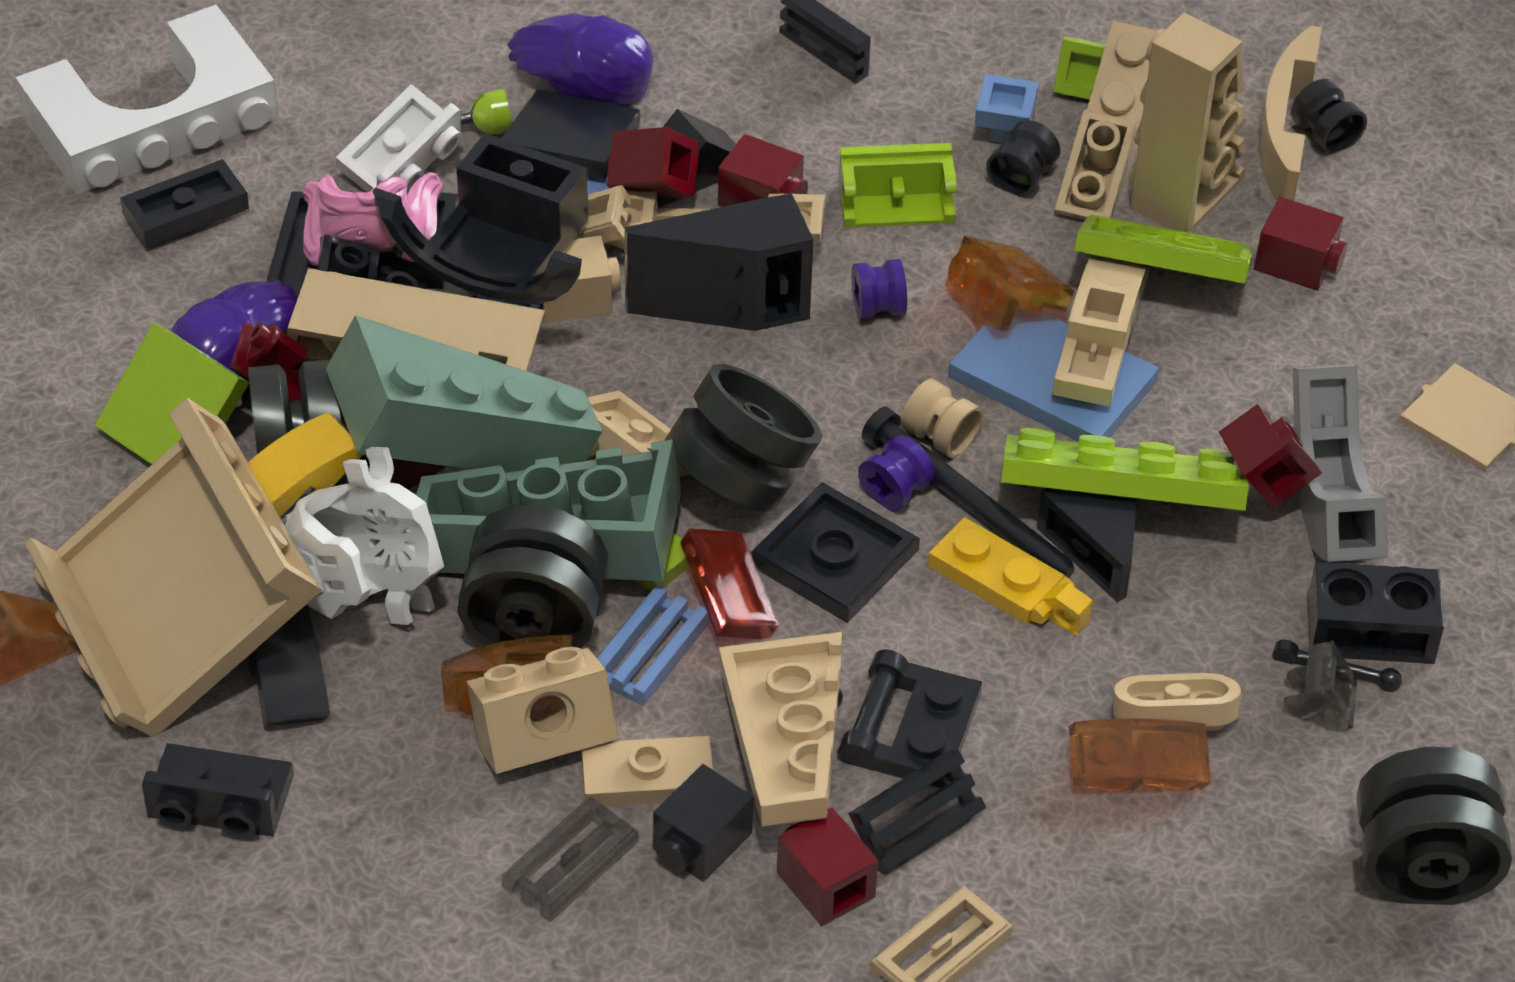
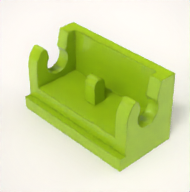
M951 143L840 147L838 190L844 228L955 223L956 210L953 193H957V182Z

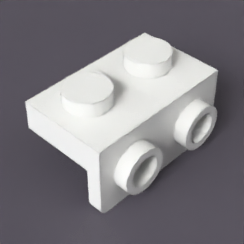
M411 84L336 156V168L366 192L372 191L381 182L391 177L405 178L407 190H410L413 184L424 175V170L437 157L440 160L445 159L459 144L462 137L461 110L452 103L443 110Z

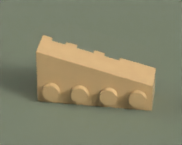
M1183 13L1166 30H1158L1147 47L1146 59L1150 63L1147 81L1140 95V102L1144 104L1142 122L1134 138L1138 151L1136 164L1129 177V185L1133 187L1130 209L1168 229L1191 233L1245 178V168L1236 164V158L1240 159L1245 152L1244 138L1235 134L1238 125L1244 119V105L1234 101L1243 88V41Z
M308 268L286 335L308 350L306 359L302 362L312 361L316 357L320 360L331 359L354 316L357 315L527 371L545 310Z

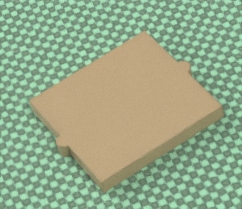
M1456 363L1432 385H1423L1421 395L1400 415L1399 421L1483 471H1486L1508 448L1515 449V398Z

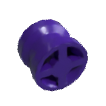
M900 259L887 260L880 267H871L866 262L854 263L852 265V295L858 320L872 319L876 312L885 311L892 316L906 315L907 285L903 264Z
M902 435L891 438L882 447L881 455L869 456L858 467V477L865 493L891 512L898 511L905 506L911 499L912 491H922L934 480L935 473L932 461L925 450L909 437Z

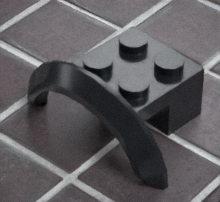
M484 133L456 167L459 204L430 240L422 235L408 217L403 207L401 196L376 187L373 190L376 208L392 238L404 252L418 265L441 280L470 293L509 303L540 304L556 300L568 292L580 276L582 259L563 252L588 220L586 167Z

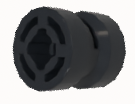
M1319 79L1307 85L1296 96L1290 113L1292 119L1303 130L1313 132L1314 142L1325 153L1332 155L1352 147L1363 135L1368 120L1366 114L1351 101H1344L1343 91L1330 79Z
M1031 120L1017 123L1005 138V143L999 145L987 160L986 171L989 179L997 188L1018 197L1030 195L1042 180V174L1048 172L1060 157L1061 148L1059 141L1053 132L1041 123Z

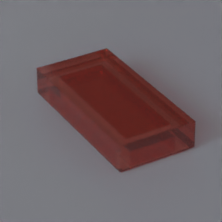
M689 528L680 544L716 637L750 639L772 637L779 624L742 532Z

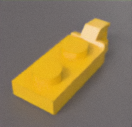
M965 517L929 552L928 567L1027 625L1031 621L1043 624L1048 619L1077 636L1091 621L1093 600L1075 588V584L1068 577Z

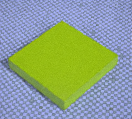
M153 322L94 426L153 464L182 438L169 413L183 400L189 398L226 424L250 382L164 326Z

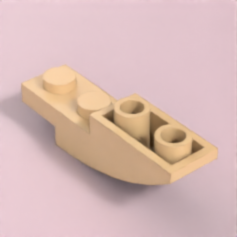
M1113 20L1087 110H1083L1054 209L1055 214L1080 220H1086L1091 214L1113 217L1138 148L1134 143V138L1142 122L1144 104L1140 102V95L1147 81L1150 63L1146 59V51L1152 37L1158 30Z
M1090 255L1069 316L1066 340L1055 374L1052 395L1111 406L1128 341H1131L1150 265Z

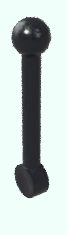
M1283 639L1277 641L1272 653L1276 661L1288 664L1300 662L1378 683L1380 688L1386 692H1394L1402 684V675L1394 668H1386L1379 671L1299 650L1298 645L1290 640Z

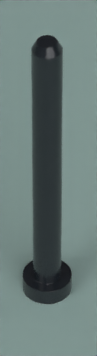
M884 406L870 416L861 434L862 439L866 443L877 449L883 444L885 445L894 436L902 435L909 437L925 450L932 461L935 471L932 483L1012 545L1061 572L1064 576L1069 578L1072 575L1075 567L1068 556L900 428L901 417L896 412Z

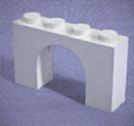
M217 5L167 22L171 60L190 85L181 96L167 104L149 109L131 110L103 103L92 95L67 59L15 77L22 117L76 194L96 187L108 186L122 177L146 168L158 167L167 160L196 149L208 148L220 140L247 130L258 129L266 123L278 119L274 79Z

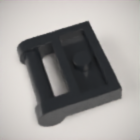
M884 649L877 651L868 670L871 682L853 729L844 733L837 754L840 760L846 764L904 779L947 751L961 752L981 696L982 681L909 663L903 655L893 650ZM894 689L912 692L893 745L889 746L878 743L876 737ZM946 775L929 784V786L942 788L949 781Z

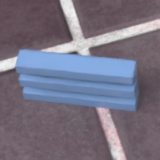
M656 585L597 658L607 671L610 690L644 706L709 625L710 610L700 605L695 610L688 608V600L679 595L674 600L668 599L667 590ZM660 612H663L660 618L656 621V623L652 626L648 633L643 637V639L639 642V644L635 647V649L631 652V654L627 657V659L623 662V664L619 667L615 674H612V671L616 668V666L620 663V661L624 658L628 651L633 647V645L637 642V640L641 637V635L645 632V630L649 627V625L653 622L657 615ZM677 621L684 622L683 626L636 685L630 683L629 681L645 661L649 659Z

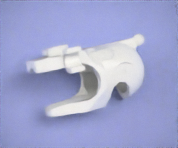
M370 447L365 450L370 462L369 471L366 460H346L343 462L349 481L348 484L319 489L303 498H299L280 518L322 589L306 605L332 619L342 614L347 606L358 605L368 599L369 595L388 588L385 606L390 623L408 625L413 622L409 611V601L411 608L417 611L429 612L435 608L431 592L424 584L444 568V563L426 502L402 485L390 483L394 466L389 447Z

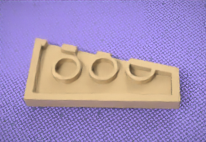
M842 632L719 647V668L761 827L795 824L801 821L827 818L843 653Z

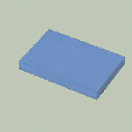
M1009 296L949 363L948 377L1079 442V436L1099 435L1110 438L1157 383L1159 367L1125 351L1110 407L1052 395L1054 378L1066 340L1068 323Z

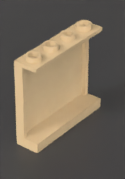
M189 398L183 400L169 413L182 438L58 550L55 551L32 537L25 543L37 566L33 570L35 579L45 591L52 595L59 608L55 612L58 623L75 639L81 651V654L78 655L79 664L98 683L104 695V698L101 700L103 710L121 728L127 729L129 726H132L151 737L164 731L322 591L224 421Z

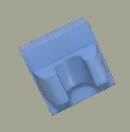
M985 74L976 107L974 126L991 129L990 142L1004 144L1005 138L1017 123L1024 120L1032 121L1038 97L1039 82Z

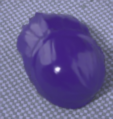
M570 13L547 17L514 32L513 37L508 42V48L512 50L508 58L510 61L516 62L517 69L548 79L553 91L560 94L627 106L639 101L645 95L652 74L653 53L642 34L634 28L605 15L592 17Z
M278 279L273 282H245L230 286L216 297L206 299L191 306L186 314L176 321L170 331L249 382L246 377L230 367L243 323L247 321L252 326L259 322H263L267 326L275 324L285 333L298 297L295 295L292 286L284 284Z

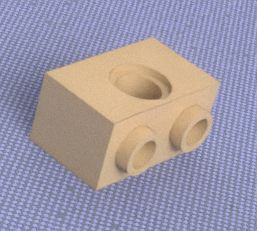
M560 648L547 654L545 660L523 666L516 664L495 666L484 673V677L466 681L479 747L496 774L619 739L607 671L589 648ZM544 696H553L551 703L546 709L538 713H530L533 704L538 699Z

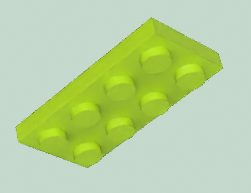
M1022 428L1019 431V436L1007 434L1001 483L1246 511L1249 489L1248 480L1243 476L1231 453L1226 450L1200 449L1199 456L1174 454V446L1160 442H1140L1139 449L1115 447L1114 439L1099 435L1079 436V442L1055 440L1054 432L1038 428Z

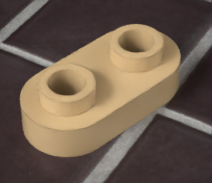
M1214 673L1130 676L1120 680L1114 687L1113 714L1117 720L1125 724L1130 730L1138 733H1154L1162 728L1193 727L1202 731H1216L1238 718L1241 688L1233 679Z

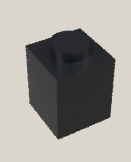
M702 764L653 812V849L668 868L679 873L687 871L704 883L753 833L754 796L705 764Z

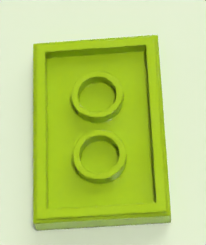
M1091 214L1078 230L1074 251L1245 284L1251 267L1254 247H1252V244Z

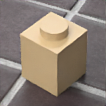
M601 235L573 239L563 253L582 259L580 276L568 292L556 300L540 304L541 310H545L543 315L544 323L612 314V292L621 291L618 260L616 257L607 258Z

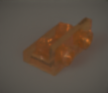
M964 235L958 253L950 262L948 278L945 284L948 291L995 330L1004 332L1009 330L1017 308L1040 314L1043 307L1067 312L1075 292L1020 247Z

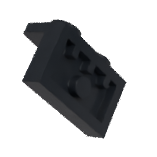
M167 743L157 772L147 771L142 781L147 817L158 819L160 822L171 827L180 828L194 824L219 828L235 837H249L253 834L274 837L294 777L292 762Z

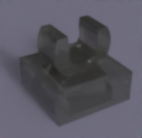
M1333 641L1309 646L1308 665L1296 667L1288 671L1286 677L1293 689L1302 693L1284 697L1285 706L1293 717L1300 720L1308 719L1318 714L1329 731L1337 732L1352 729L1358 681Z

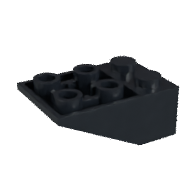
M787 193L625 227V308L627 313L751 331L809 320L814 239L793 194Z

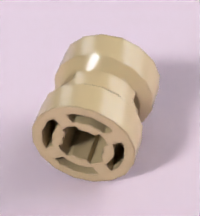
M930 378L919 385L908 399L901 416V425L904 430L917 438H930L933 440L936 450L949 458L955 459L976 439L984 420V411L968 399H955L952 397L949 387L936 379Z

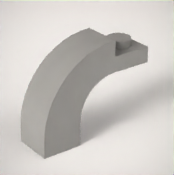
M1354 364L1293 367L1294 424H1290V426L1304 445L1302 448L1322 472L1321 475L1296 492L1309 542L1316 554L1327 562L1388 558L1386 497L1372 489L1365 472L1361 452L1358 367Z

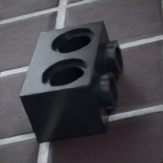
M1315 562L1307 599L1311 653L1329 658L1435 664L1444 630L1439 569L1359 565L1345 562Z

